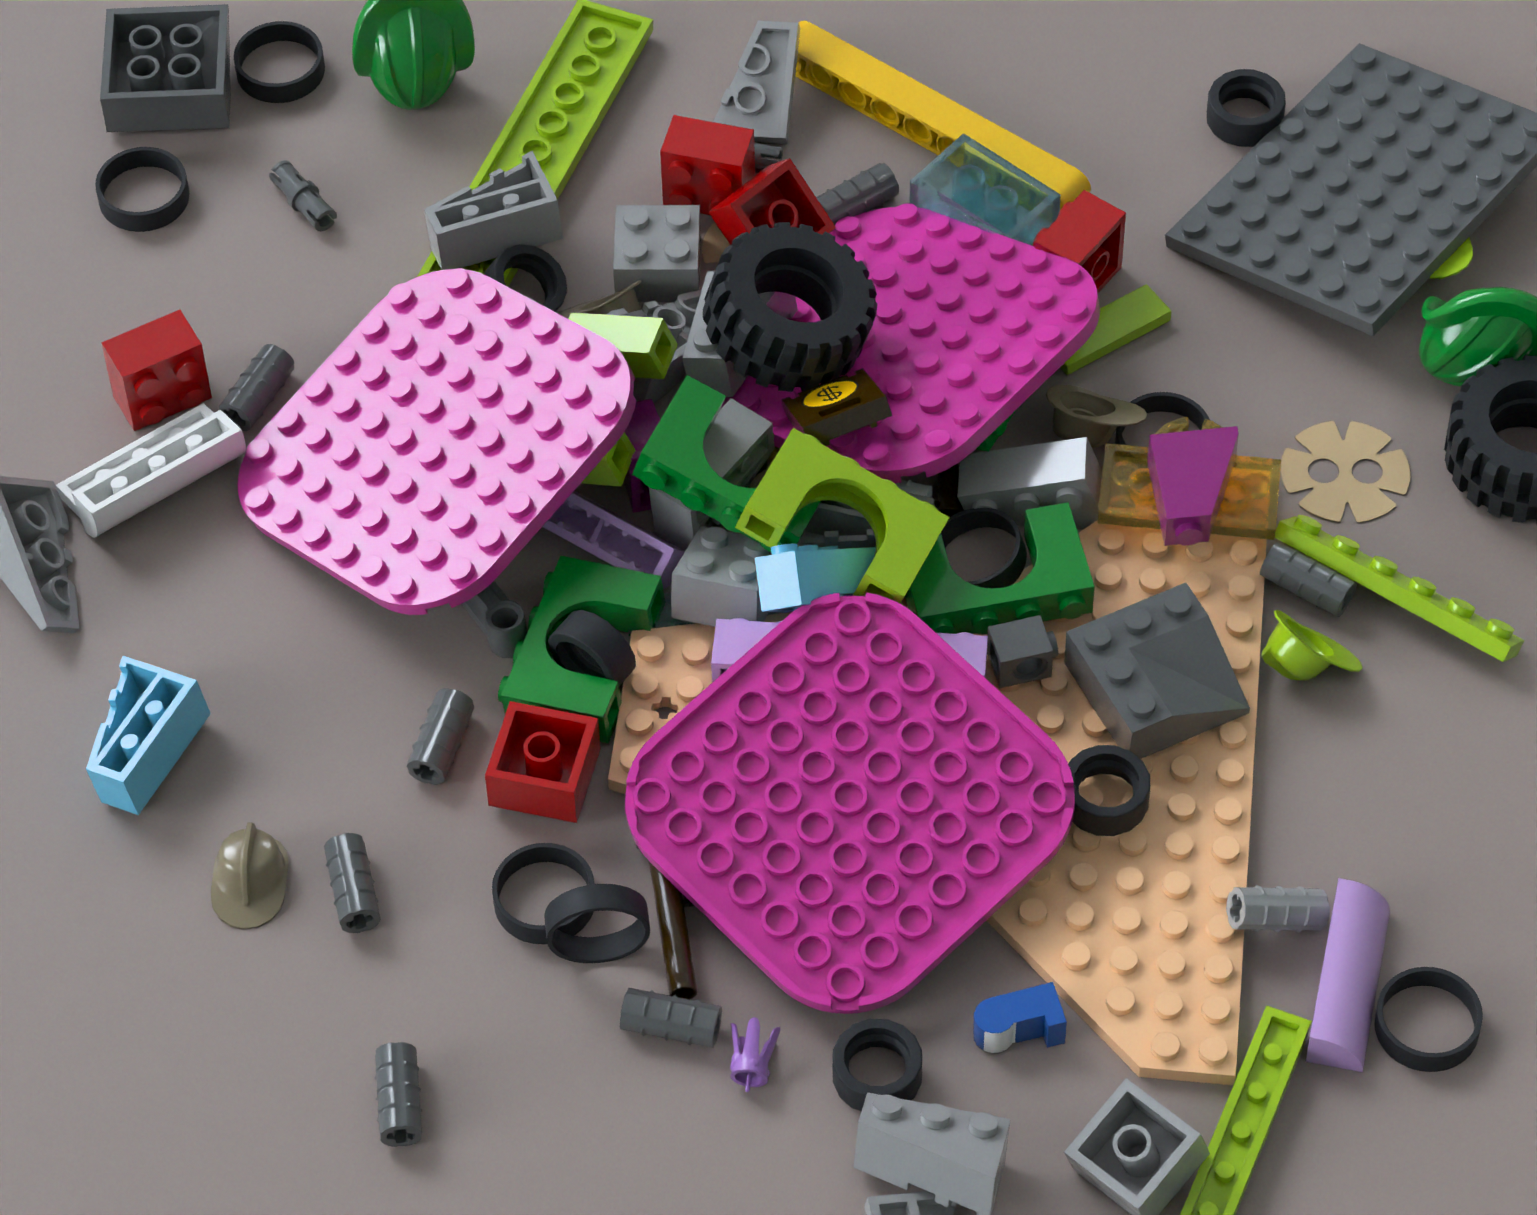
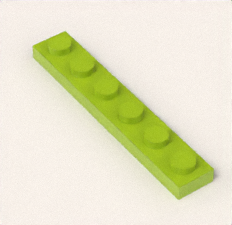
M1298 515L1297 517L1294 516L1279 521L1273 534L1274 538L1502 662L1518 655L1525 640L1514 635V628L1509 624L1494 618L1489 619V621L1474 613L1475 607L1470 603L1455 597H1451L1449 600L1436 593L1437 587L1431 582L1420 577L1413 576L1409 578L1397 571L1398 566L1384 557L1374 556L1372 558L1359 551L1360 545L1345 536L1336 535L1333 537L1322 531V525L1311 517Z
M1266 1005L1209 1143L1208 1150L1210 1154L1200 1165L1180 1215H1236L1309 1035L1312 1021Z

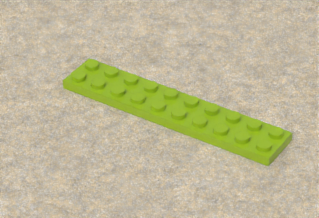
M578 0L469 187L473 190L490 181L489 174L499 168L505 173L522 163L523 155L533 151L558 200L654 30L653 19L588 0ZM432 251L417 277L441 270ZM496 258L469 265L463 269L485 275L487 268ZM508 268L504 272V282L507 287H509L517 273V268Z

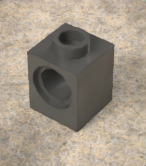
M1040 615L988 627L987 655L999 689L1052 677L1053 658L1058 657V645L1053 631L1046 632Z

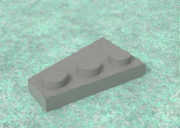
M758 20L738 62L739 68L729 89L726 88L720 101L721 106L713 122L754 129V142L788 144L801 29L798 22Z

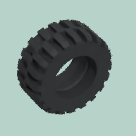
M778 222L774 224L773 228H769L766 224L752 228L750 234L748 232L740 234L733 240L731 246L726 247L722 253L704 298L703 320L707 325L706 333L712 344H718L717 353L725 362L731 361L735 365L734 371L744 378L746 375L757 379L755 384L766 388L769 384L779 386L778 391L793 392L795 387H800L801 391H805L818 386L820 383L823 384L847 374L859 357L877 314L876 288L872 279H868L870 273L862 260L857 262L854 259L855 252L846 244L841 246L836 243L835 236L824 231L823 235L812 231V226L800 224L799 228L791 227L790 222ZM782 292L793 295L810 305L819 315L821 321L805 323L784 318L772 311L763 302L759 294Z
M1524 356L1523 360L1514 361V358L1511 357L1499 360L1496 367L1489 364L1476 372V377L1473 375L1467 378L1461 385L1460 392L1455 395L1451 407L1444 447L1446 451L1445 463L1447 470L1453 474L1452 481L1461 492L1467 490V499L1477 507L1481 505L1488 508L1487 512L1498 518L1502 514L1513 517L1512 522L1525 523L1526 519H1536L1537 524V453L1517 449L1507 444L1496 434L1510 427L1526 426L1537 428V356Z

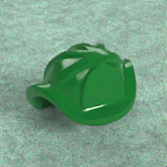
M367 0L354 28L352 60L355 72L358 76L370 77L377 91L388 102L401 109L418 110L437 102L450 87L456 72L466 70L474 60V30L470 14L463 0Z
M1507 287L1476 288L1461 292L1448 302L1441 298L1430 296L1423 303L1422 317L1426 324L1421 336L1419 357L1426 371L1442 382L1461 387L1467 378L1473 375L1476 377V372L1489 364L1496 367L1499 360L1513 357L1514 361L1523 360L1524 356H1537V296L1529 292Z

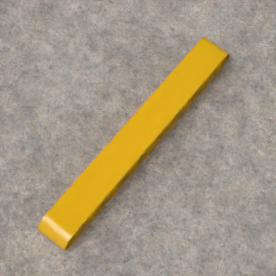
M808 21L798 22L801 29L795 75L797 78L1054 220L1057 219L1060 210L1067 202H1073L1083 190L1090 193L1091 185L1088 178L1072 165Z

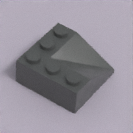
M228 4L106 9L100 101L107 132L229 128L231 85Z
M1187 583L1066 631L1065 665L1117 746L1131 751L1140 759L1249 714L1250 707L1209 615Z

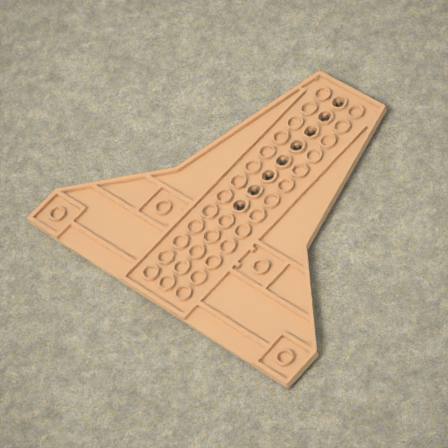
M1233 466L1209 542H1199L1189 546L1180 544L1164 546L1152 484L1104 515V520H1097L1080 531L1078 534L1095 586L1093 613L1083 614L1074 619L1061 618L1043 622L1046 632L1053 631L1058 645V657L1053 658L1052 677L999 689L987 655L986 679L1056 743L1069 764L1070 760L1084 749L1097 745L1117 746V744L1064 663L1066 631L1187 583L1209 615L1250 707L1249 714L1142 758L1141 760L1150 774L1149 808L1143 820L1132 830L1116 836H1096L1081 830L1072 822L1063 846L1052 860L986 920L1047 983H1054L1057 994L1138 1077L1234 1085L1236 1079L1244 930H1236L1230 926L1226 905L1228 895L1235 887H1247L1265 577L1260 575V569L1266 558L1271 469ZM1032 564L1023 570L1014 584L1023 580L1033 569ZM903 599L900 604L908 608L906 599ZM792 612L768 615L764 622L782 621ZM694 623L652 628L651 631L635 630L631 632L630 647L635 655L636 667L623 682L622 703L619 707L608 775L609 790L626 794L628 772L643 745L712 683L711 660L715 634L714 626ZM974 634L980 636H988V634ZM662 707H670L677 713H669L668 719L659 718V712L656 710ZM1097 774L1086 778L1080 783L1079 794L1089 803L1097 806L1116 807L1125 804L1133 797V787L1124 779L1112 774Z

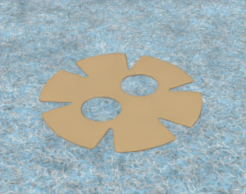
M1334 421L1313 425L1295 436V439L1307 448L1311 454L1286 448L1282 455L1280 471L1287 492L1294 493L1313 488L1299 502V506L1313 515L1330 521H1341L1346 503H1349L1357 522L1378 518L1396 507V504L1379 489L1404 495L1410 483V466L1403 450L1398 449L1377 454L1391 441V437L1375 427L1360 422L1351 421L1349 423L1345 440H1342ZM1327 459L1337 465L1339 475L1332 482L1320 483L1310 477L1308 473L1309 465L1315 460ZM1360 460H1373L1381 466L1383 471L1382 477L1374 483H1362L1354 478L1352 474L1353 465Z

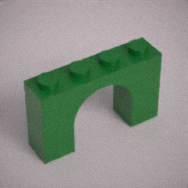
M687 375L643 448L632 475L641 479L648 487L671 495L680 500L687 508L710 516L719 521L726 529L732 532H739L760 543L765 550L771 552L770 547L735 528L756 488L740 487L724 480L711 468L704 454L703 440L716 420L726 395ZM822 501L812 502L801 508L792 519L777 545H798Z
M1069 502L1025 510L1024 538L1033 569L1020 582L1004 588L978 587L959 577L949 563L940 533L905 595L908 609L916 614L935 633L949 634L962 632L988 634L989 626L1039 615L1044 622L1061 618L1074 619L1083 614L1093 613L1095 586Z
M560 555L554 572L549 571L545 577L543 597L539 606H534L530 612L528 633L525 640H520L515 647L513 655L514 665L510 675L504 676L500 682L498 700L503 703L505 714L509 702L512 701L598 718L600 742L609 743L617 724L619 707L622 703L618 681L564 669L552 659L553 656L549 650L548 639L573 611L579 610L598 615L619 631L628 633L635 630L651 631L652 628H656L666 603L661 576Z

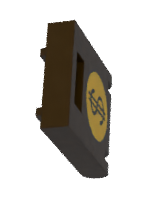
M863 368L854 371L855 375L851 377L843 375L797 393L798 397L794 399L790 397L781 399L785 414L794 428L803 434L814 436L824 446L830 445L829 440L867 425L871 428L877 427L878 421L892 416L886 395Z

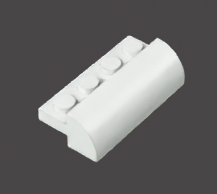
M202 403L58 483L56 488L60 498L81 519L85 532L95 538L243 455L246 452V443L242 429L221 410L214 413Z

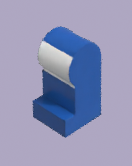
M1050 982L981 1001L976 1006L974 1012L973 1038L976 1045L983 1051L1000 1053L1007 1050L1012 1043L1040 1037L1044 1038L1047 1048L1065 1044L1067 1021L1054 983Z

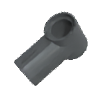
M493 581L482 592L461 605L487 636L492 652L502 658H513L517 643L520 640L524 641L528 633L522 606L516 601L509 600L497 583Z

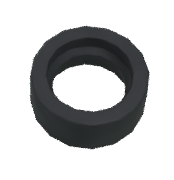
M1237 69L1224 73L1213 82L1208 92L1207 124L1213 134L1226 143L1239 147H1254L1266 134L1278 126L1284 118L1285 92L1280 83L1267 73L1254 69ZM1236 98H1250L1260 101L1270 111L1255 118H1242L1232 115L1222 105Z
M519 244L506 248L485 272L486 276L505 286L504 272L508 268L522 269L532 274L540 282L545 293V302L542 305L554 312L562 306L567 294L566 276L560 264L548 252L536 246Z
M584 610L573 611L548 639L549 650L555 662L569 671L618 681L620 686L636 667L635 655L622 634L608 621L591 612Z
M1097 745L1082 750L1070 760L1068 765L1074 781L1075 794L1072 822L1078 828L1096 836H1116L1132 830L1143 820L1149 808L1150 774L1144 762L1134 753L1115 745ZM1097 774H1112L1124 779L1133 787V797L1125 804L1116 807H1100L1089 803L1079 794V785L1088 777Z
M867 1019L852 1024L839 1036L833 1048V1084L839 1097L851 1108L862 1111L867 1092L913 1100L922 1084V1049L916 1036L902 1024L888 1019ZM870 1047H884L897 1052L904 1059L906 1068L904 1075L896 1082L884 1086H870L858 1081L851 1075L849 1062L859 1051Z

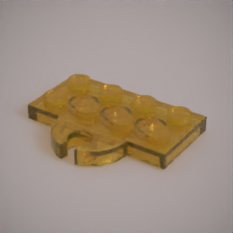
M1188 417L1178 418L1164 424L1155 434L1188 431ZM1208 419L1204 420L1202 430L1223 428ZM1105 444L1097 523L1161 529L1147 463L1148 447ZM1236 452V460L1211 534L1275 540L1281 459L1239 456Z

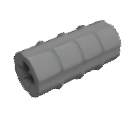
M1256 885L1255 887H1235L1228 895L1226 912L1230 926L1236 930H1253L1255 932L1259 930H1274L1275 932L1294 930L1300 933L1302 930H1322L1328 923L1330 906L1327 894L1323 889L1303 888L1301 886L1297 888H1282L1281 886L1264 888Z

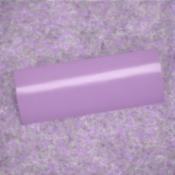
M573 491L542 526L615 567L661 576L663 589L672 584V572L685 553L679 547L576 491Z
M1338 878L1306 1062L1363 1072L1390 907L1387 900L1379 892L1359 882Z

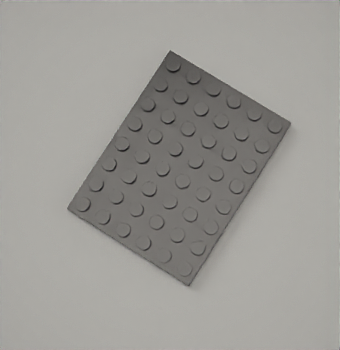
M1359 43L1281 120L1278 126L1266 134L1165 234L1166 247L1374 336L1537 167V113Z

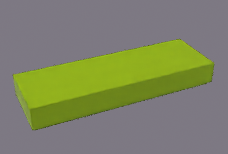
M1147 284L1100 308V317L1094 332L1083 346L1060 368L1066 375L1073 373L1169 322L1172 311Z

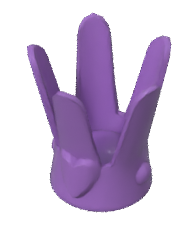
M753 1017L749 1020L746 1038L743 1036L738 1038L737 1026L731 1023L734 1054L731 1059L730 1069L732 1072L730 1077L735 1083L746 1086L745 1091L749 1092L750 1087H760L767 1084L770 1075L768 1063L781 1029L780 1027L773 1029L769 1040L765 1042L759 1056L760 1022L758 1018Z

